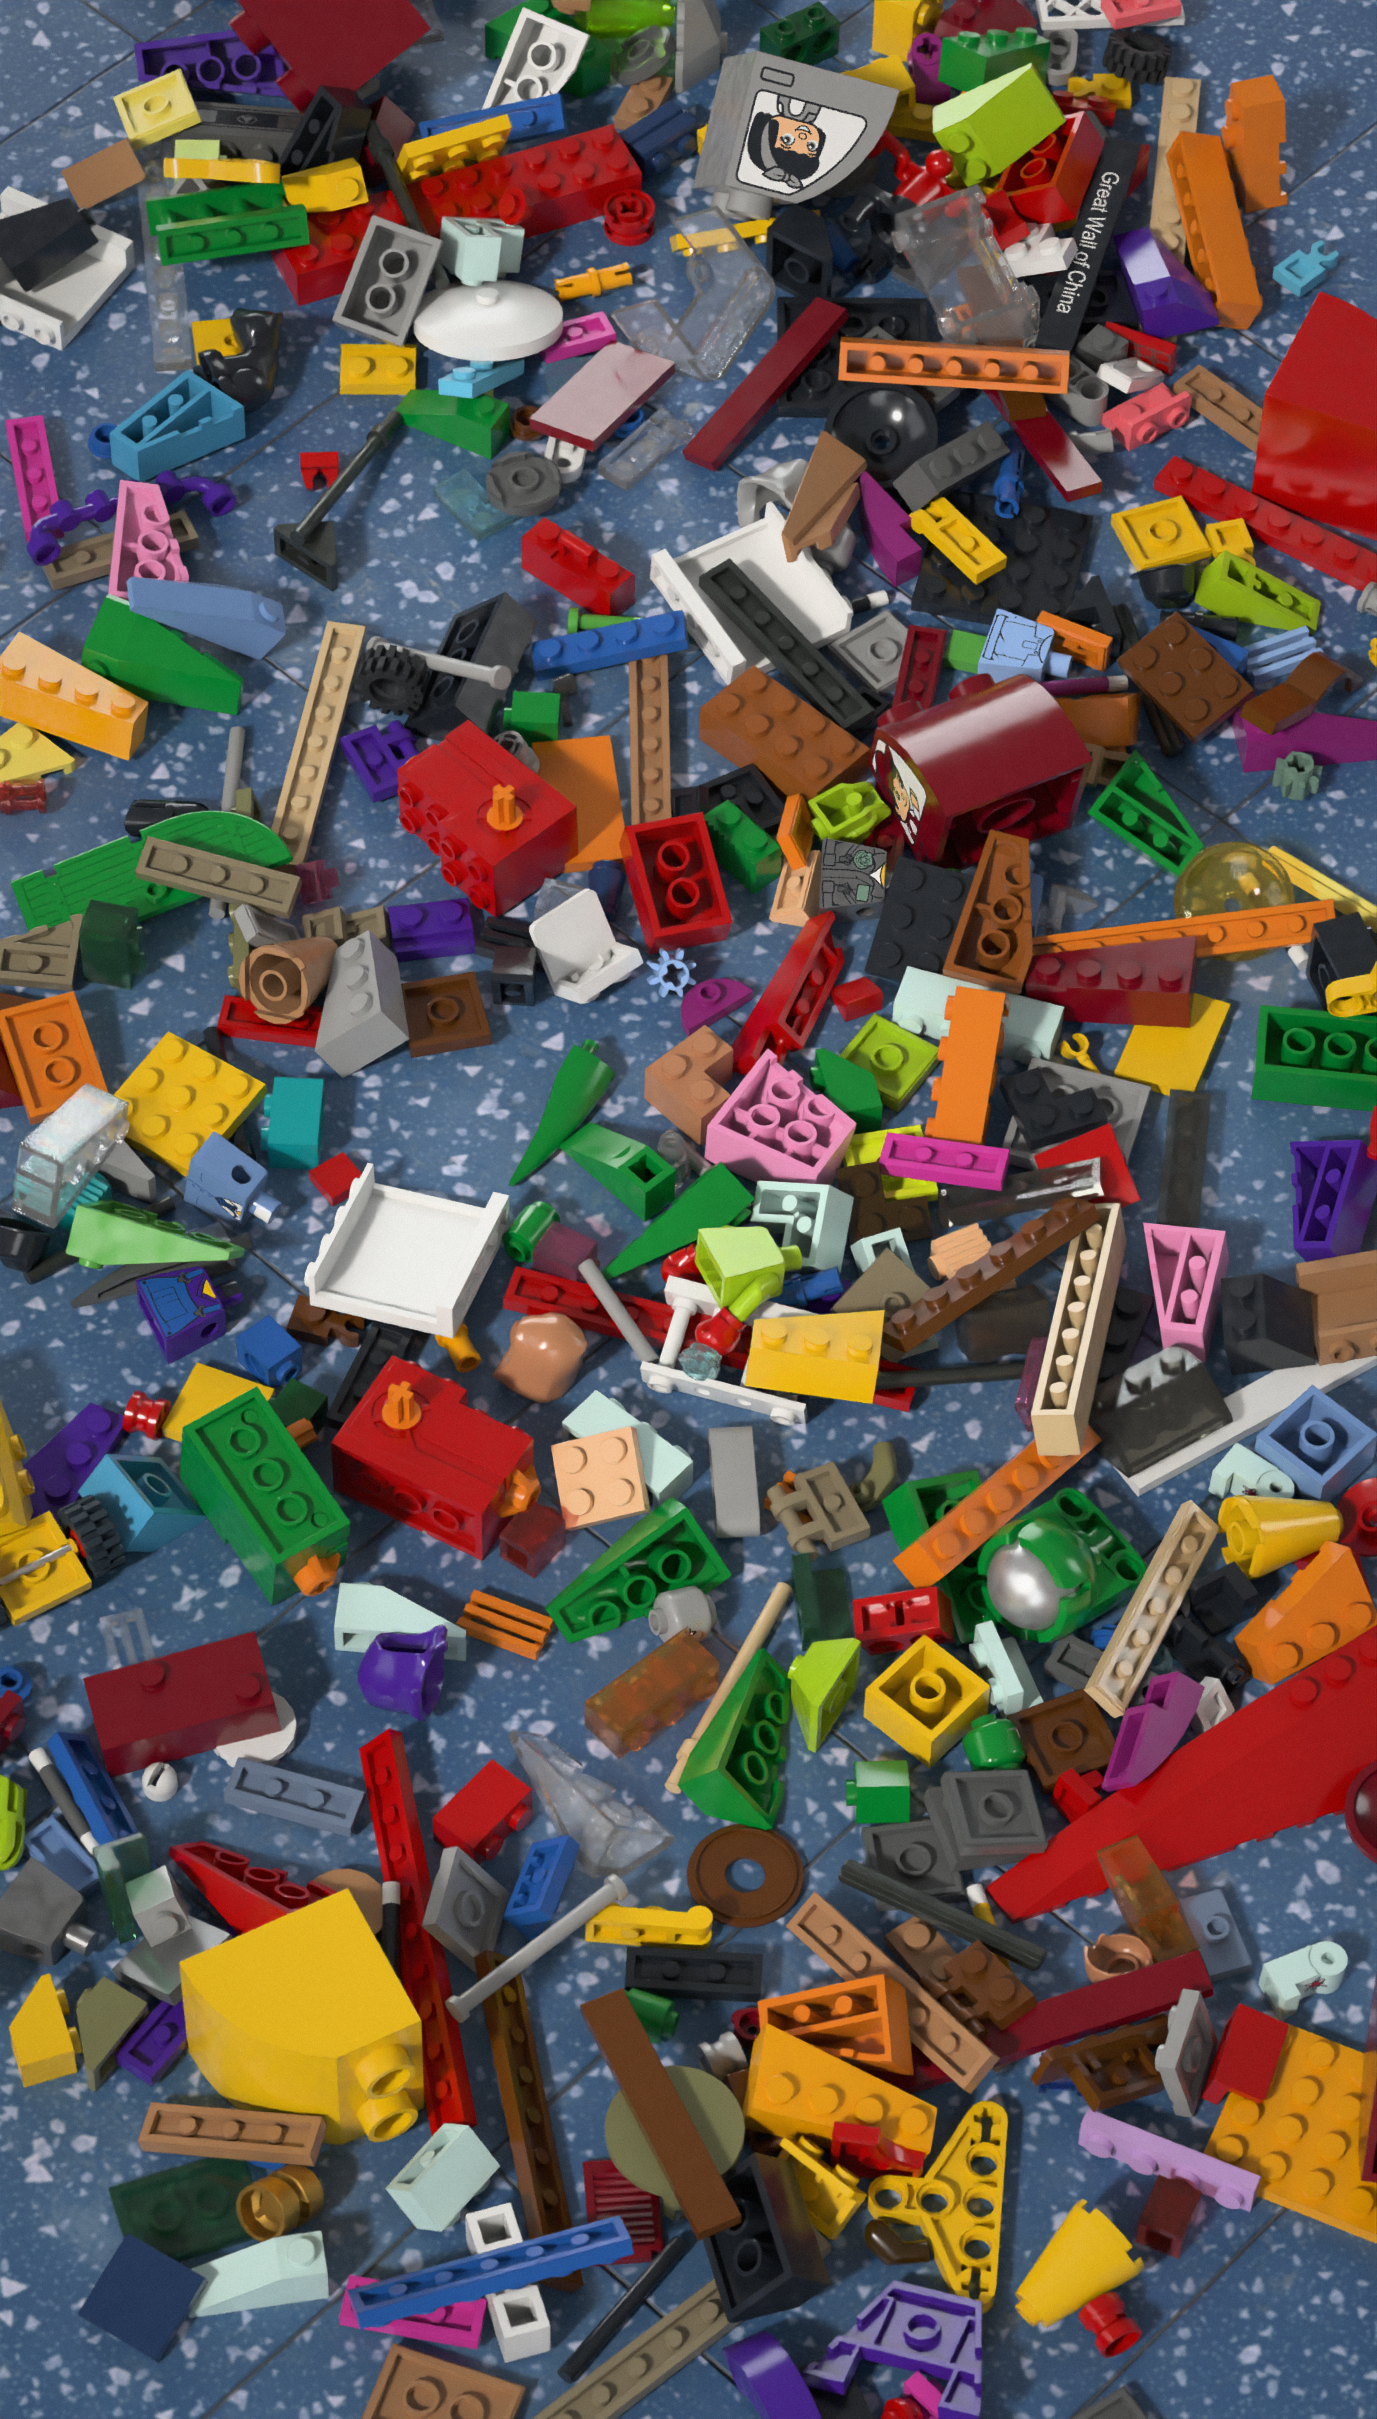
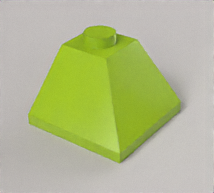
M855 1638L813 1642L804 1656L800 1654L796 1656L789 1669L788 1678L791 1679L790 1698L807 1748L814 1753L817 1752L858 1688L861 1641Z

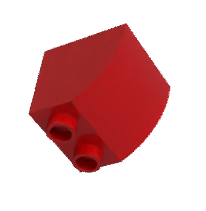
M1319 291L1265 392L1251 493L1289 512L1377 541V320L1360 308Z

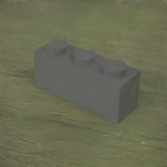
M988 420L917 460L893 482V485L913 512L919 508L925 509L933 500L940 496L946 497L955 490L986 474L1010 450Z

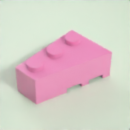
M1143 1223L1164 1358L1206 1362L1221 1300V1278H1226L1229 1266L1226 1231Z

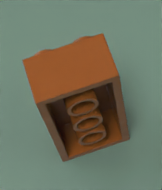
M754 665L700 708L699 739L738 768L754 763L775 794L785 802L787 797L800 793L809 808V800L840 783L854 784L868 780L870 748Z

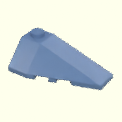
M130 577L127 580L130 611L259 661L286 634L283 604L251 591L226 585Z

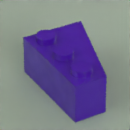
M1362 1140L1290 1142V1151L1295 1159V1172L1291 1173L1292 1185L1296 1189V1205L1292 1206L1294 1250L1306 1262L1355 1254L1360 1251L1377 1192V1161L1367 1156L1368 1146Z

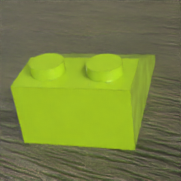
M1032 63L933 108V134L943 150L948 151L953 156L954 167L967 187L1001 173L1066 122V117Z

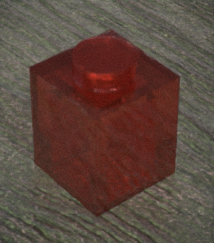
M531 1499L527 1509L518 1512L500 1533V1558L535 1579L566 1544V1520L554 1508L542 1506Z
M1158 2175L1140 2217L1135 2242L1179 2259L1198 2214L1202 2191L1194 2189L1189 2182L1183 2179H1169Z

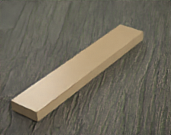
M1192 1500L1181 1504L1084 1689L1113 1718L1124 1715L1220 1530V1527Z

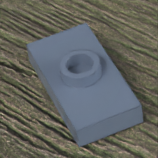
M1221 1888L1179 1899L1177 1908L1195 1951L1199 1950L1211 1983L1251 1972L1252 1962Z

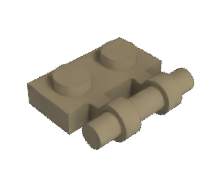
M833 1461L795 1475L794 1487L797 1491L786 1494L781 1485H775L767 1491V1496L772 1503L770 1506L772 1514L778 1522L783 1523L788 1532V1543L793 1551L799 1552L804 1562H811L819 1556V1552L814 1545L815 1541L824 1539L829 1550L832 1552L870 1537L871 1527ZM807 1508L813 1521L803 1525L797 1513Z

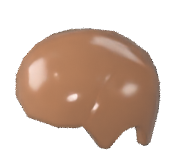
M1102 1933L1091 1948L1088 1945H1085L1083 1948L1086 1976L1092 1984L1154 1964L1150 1948L1139 1937L1125 1933L1109 1936Z

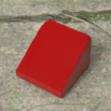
M865 976L835 986L829 993L845 1022L882 1010L883 993L876 984Z

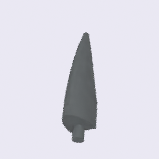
M219 1221L186 1233L189 1236L192 1232L205 1233L243 1247L245 1250L252 1248L247 1232L229 1238ZM235 1259L125 1264L71 1300V1305L74 1309L137 1294L136 1280L143 1277L200 1266L205 1269L209 1279L237 1270Z

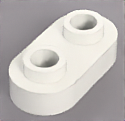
M549 436L545 457L551 459L559 468L562 483H570L581 476L587 450Z

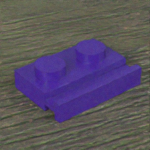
M468 898L388 907L389 926L397 962L475 953L476 943L473 935Z

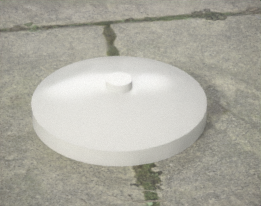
M498 279L497 282L484 281L482 286L465 285L460 281L448 284L442 289L436 288L422 296L413 319V332L423 345L440 354L471 361H504L533 355L554 344L559 339L563 330V310L560 303L552 295L528 284Z

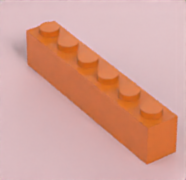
M1180 131L1168 150L1166 158L1195 278L1211 295L1219 318V325L1216 326L1248 330L1255 317L1262 310L1263 298L1258 291L1255 279L1256 270L1251 262L1248 250L1249 242L1244 234L1241 222L1242 214L1237 206L1234 194L1235 186L1230 178L1227 166V154L1223 150L1220 136Z
M842 337L838 380L1067 394L1070 351Z
M1088 1424L1081 1455L1060 1457L1056 1455L1038 1456L1034 1438L892 1561L915 1589L932 1586L946 1576L1102 1440Z

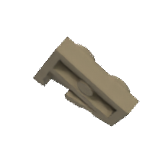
M83 914L70 916L71 921L50 928L45 924L31 929L24 935L15 934L0 939V985L74 991L85 922Z

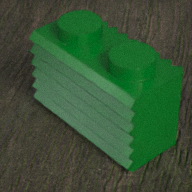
M726 800L704 815L718 865H723L724 870H729L728 874H733L734 879H739V884H745V889H750V893L755 894L780 877L781 864L783 863L781 862L783 858L781 855L783 852L779 843L733 802Z

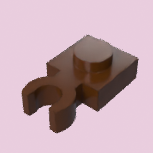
M298 1295L286 1329L287 1333L296 1340L328 1347L329 1341L333 1337L337 1338L346 1347L356 1348L360 1343L359 1333L350 1332L348 1329L358 1328L364 1330L366 1319L346 1313L340 1315L338 1311L310 1305V1297Z

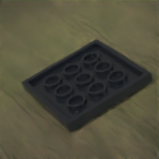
M777 297V342L816 297ZM819 297L846 308L849 318L778 399V417L827 418L835 402L844 393L855 386L866 383L838 380L842 337L862 338L874 327L879 326L897 340L928 342L926 298Z
M957 490L944 497L1007 557L1006 568L975 584L929 540L913 593L911 610L986 625H992L997 608L1036 622L1042 610L1065 619V612L1074 598L1094 516L1020 502L1018 514L1013 513V518L1006 519L998 516L995 512L996 498Z

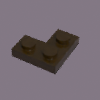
M879 1161L835 1169L839 1190L854 1197L847 1233L849 1251H851L850 1246L860 1239L899 1227L905 1242L933 1237L927 1196L886 1202Z

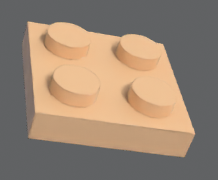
M629 1426L551 1445L564 1528L566 1530L573 1531L651 1512L636 1428Z

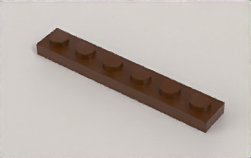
M1072 1195L1058 1200L1052 1209L1039 1218L1025 1223L1019 1232L1006 1241L993 1245L988 1250V1253L972 1264L961 1267L955 1276L942 1285L929 1289L922 1299L909 1308L893 1314L890 1321L883 1325V1343L908 1353L1098 1221L1100 1216L1096 1206Z

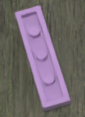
M1089 2108L1087 2109L1081 2122L1078 2144L1084 2146L1091 2154L1101 2158L1111 2157L1127 2163L1134 2171L1140 2174H1154L1170 2180L1177 2188L1183 2191L1203 2193L1215 2198L1219 2204L1226 2208H1241L1251 2212L1257 2198L1261 2176L1099 2112H1093Z

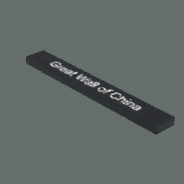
M1106 136L1104 147L1093 172L1071 236L1074 237L1078 251L1068 269L1059 271L1034 349L1070 351L1071 360L1141 154L1142 144Z

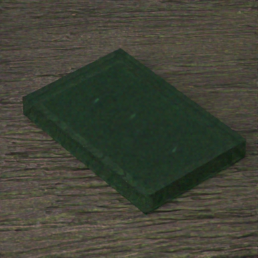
M211 2157L108 2188L122 2238L124 2239L128 2232L177 2262L255 2240L247 2234L240 2224L236 2209L239 2193L246 2186L253 2183L246 2160Z

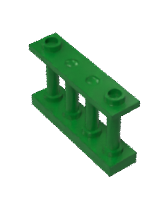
M280 179V183H250L145 199L150 236H157L159 258L162 266L310 244L306 208L304 204L288 206L282 179Z

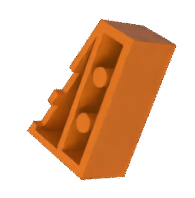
M1273 74L1233 82L1230 85L1229 99L1225 100L1227 118L1226 126H1223L1221 129L1223 150L1228 157L1227 166L1230 178L1234 182L1235 192L1246 213L1287 205V193L1283 192L1280 186V175L1287 173V165L1285 160L1279 161V143L1286 142L1285 98Z
M1326 1540L1318 1549L1320 1553L1304 1570L1299 1569L1291 1577L1292 1583L1276 1600L1271 1599L1234 1638L1246 1668L1252 1674V1678L1274 1685L1377 1625L1376 1609L1350 1547Z
M885 1974L758 2001L760 2032L764 2025L768 2023L856 2068L914 2076L906 1990L904 1986Z

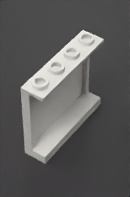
M8 186L0 195L2 211L0 219L44 206L48 203ZM96 225L91 230L99 240L97 244L27 293L0 257L1 322L12 331H18L36 339L41 344L63 351L135 268L133 240Z
M772 501L766 503L765 518L673 559L666 549L652 554L650 579L673 611L683 609L687 630L727 686L752 665L764 673L776 668L699 587V576L729 558L816 649L830 644L850 632L851 619L854 614L849 599L844 595L841 596L833 586L829 572L825 568H820L814 560L810 547L802 549L797 561L787 563L781 533L788 516L785 513H780Z
M367 1163L361 1177L353 1180L346 1205H341L338 1208L331 1233H326L323 1236L317 1260L310 1262L306 1269L304 1284L309 1287L310 1305L454 1339L502 1243V1235L510 1226L509 1195L493 1192L486 1208H481L375 1183L374 1164Z

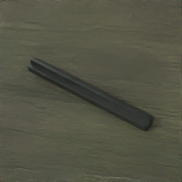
M1121 603L1111 607L1122 632L1120 649L1122 654H1124L1138 643L1141 637L1129 607ZM1135 684L1138 693L1141 692L1142 704L1162 754L1167 758L1181 755L1184 743L1177 726Z
M846 1860L841 1867L838 1880L841 1883L971 1943L979 1940L990 1952L1031 1971H1038L1045 1960L1047 1951L1044 1948L859 1862Z

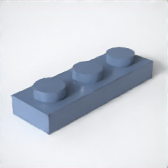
M238 1757L224 1791V1803L351 1838L365 1803V1792Z

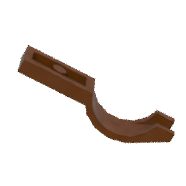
M1321 651L1314 652L1299 663L1285 682L1245 702L1240 717L1272 736L1313 714L1320 700L1337 681L1345 678L1344 689L1351 693L1362 687L1364 678Z

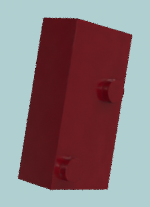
M255 1631L83 1678L110 1778L145 1769L152 1763H167L214 1750L217 1746L282 1731Z

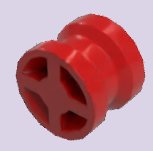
M135 1391L125 1409L122 1423L123 1430L129 1433L140 1431L145 1433L148 1439L159 1440L162 1436V1426L171 1410V1402L163 1398L155 1401L149 1399L145 1392Z

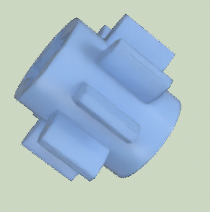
M679 947L675 950L674 955L668 954L663 948H659L661 957L656 962L647 960V964L653 969L654 975L649 976L646 980L650 985L661 983L659 994L662 997H665L669 990H675L680 997H683L682 988L687 983L696 984V981L689 976V970L693 969L696 963L693 960L682 962L684 951ZM669 964H673L678 969L675 972L676 979L673 981L663 976L668 973L666 966Z

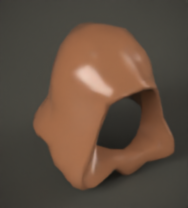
M549 1312L540 1315L524 1316L512 1325L510 1348L503 1355L501 1362L492 1375L495 1379L525 1398L538 1403L554 1401L573 1386L578 1371L583 1367V1356L588 1345L585 1335L575 1322L563 1314Z

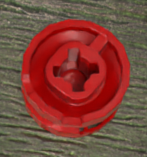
M622 189L610 194L605 200L603 229L606 237L611 242L620 246L632 247L647 242L653 236L655 229V204L647 193L637 189Z

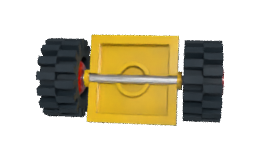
M89 1494L59 1509L57 1512L59 1516L57 1517L58 1522L62 1525L60 1527L51 1512L48 1511L30 1520L28 1527L0 1537V1627L6 1624L5 1612L15 1627L90 1589L92 1585L91 1580L125 1564L124 1547L120 1544L119 1534L114 1530L115 1525L109 1520L105 1508L102 1509L100 1501L95 1499L93 1495Z

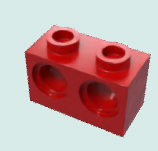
M937 1586L853 1600L855 1638L861 1641V1647L870 1656L908 1650L924 1634L938 1645L955 1642L951 1600Z

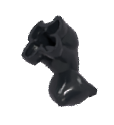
M238 308L230 317V325L240 353L223 356L220 351L215 349H208L198 353L200 364L193 367V373L243 405L244 415L261 409L271 399L275 391L279 368L278 350L282 334L281 322L283 313Z

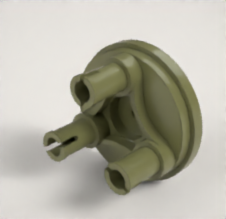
M663 2066L722 2179H724L737 2163L744 2144V2117L737 2099L726 2085L707 2072L687 2066ZM619 2090L609 2105L605 2120V2141L612 2162L619 2172L635 2186L663 2198L661 2208L667 2218L675 2220V2211H679L680 2220L686 2218L621 2090Z

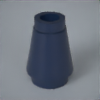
M600 860L593 864L592 869L587 874L589 889L596 892L609 923L615 919V913L617 912L627 882V876L624 873V867L620 863L611 860Z

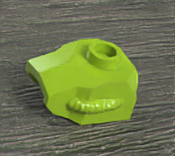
M865 781L854 784L840 783L808 801L810 812L814 818L809 823L820 842L823 841V838L860 844L871 835L874 828L891 814L890 808L881 800L874 786Z

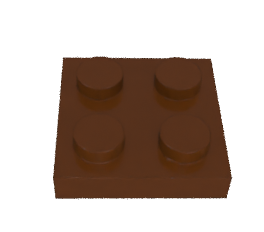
M475 971L401 984L410 1038L407 1040L411 1058L491 1045V1032Z
M1085 1688L1010 1714L1006 1718L1016 1724L1026 1751L1025 1763L1042 1795L1053 1792L1059 1775L1070 1768H1073L1080 1776L1093 1770H1097L1100 1774L1107 1771L1116 1741L1093 1698L1084 1691Z

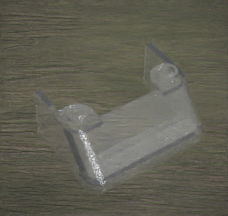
M719 206L680 216L673 221L675 227L693 249L686 263V275L697 291V294L678 323L675 324L657 299L614 310L611 314V317L636 349L675 362L676 373L704 383L720 380L726 375L775 298V284L772 277Z

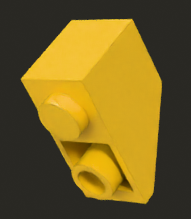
M50 1973L39 1978L9 2026L12 2050L24 2088L77 2073L75 2055L82 2053L76 2027L67 2028L64 2016L70 2014L65 1991L63 1988L55 1990Z

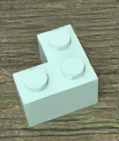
M443 216L440 240L443 241V244L438 254L441 264L449 269V273L456 275L461 279V283L465 285L482 286L484 281L497 282V277H505L506 272L519 273L525 229L520 225L505 224L501 219Z
M757 1181L750 1221L767 1228L771 1232L784 1234L782 1247L797 1245L802 1256V1267L794 1272L804 1276L837 1266L841 1273L854 1197L831 1185Z

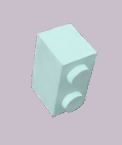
M444 2123L385 2189L417 2229L442 2232L459 2219L461 2215L460 2210L472 2197L479 2195L488 2187L490 2183L489 2178L500 2165L469 2125Z

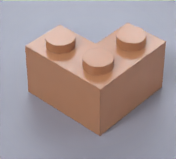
M704 1025L645 1068L644 1099L699 1147L706 1144L708 1124L731 1096L721 1086L732 1079L733 1048Z

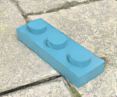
M524 359L470 361V365L454 368L453 373L438 379L439 394L473 399L524 374Z

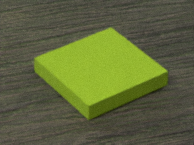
M876 1013L872 1015L839 1055L873 1073L882 1104L897 1112L902 1109L940 1062L938 1060L939 1047L900 1028Z

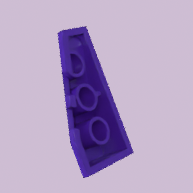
M1148 227L1112 236V241L1143 333L1163 339L1219 325V318L1210 293Z

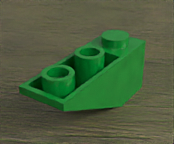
M589 1122L560 1144L561 1150L644 1222L675 1200L676 1170L643 1143Z

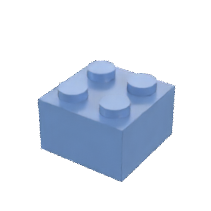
M1311 1385L1257 1435L1254 1453L1279 1468L1280 1471L1292 1479L1294 1483L1293 1496L1297 1499L1331 1502L1373 1463L1377 1433L1314 1385Z

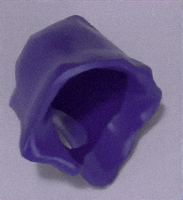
M441 1624L421 1634H378L364 1653L357 1672L358 1686L367 1702L371 1706L383 1710L410 1714L419 1721L427 1720L435 1709L442 1692L444 1652L448 1650V1642L445 1640L448 1634L447 1628Z

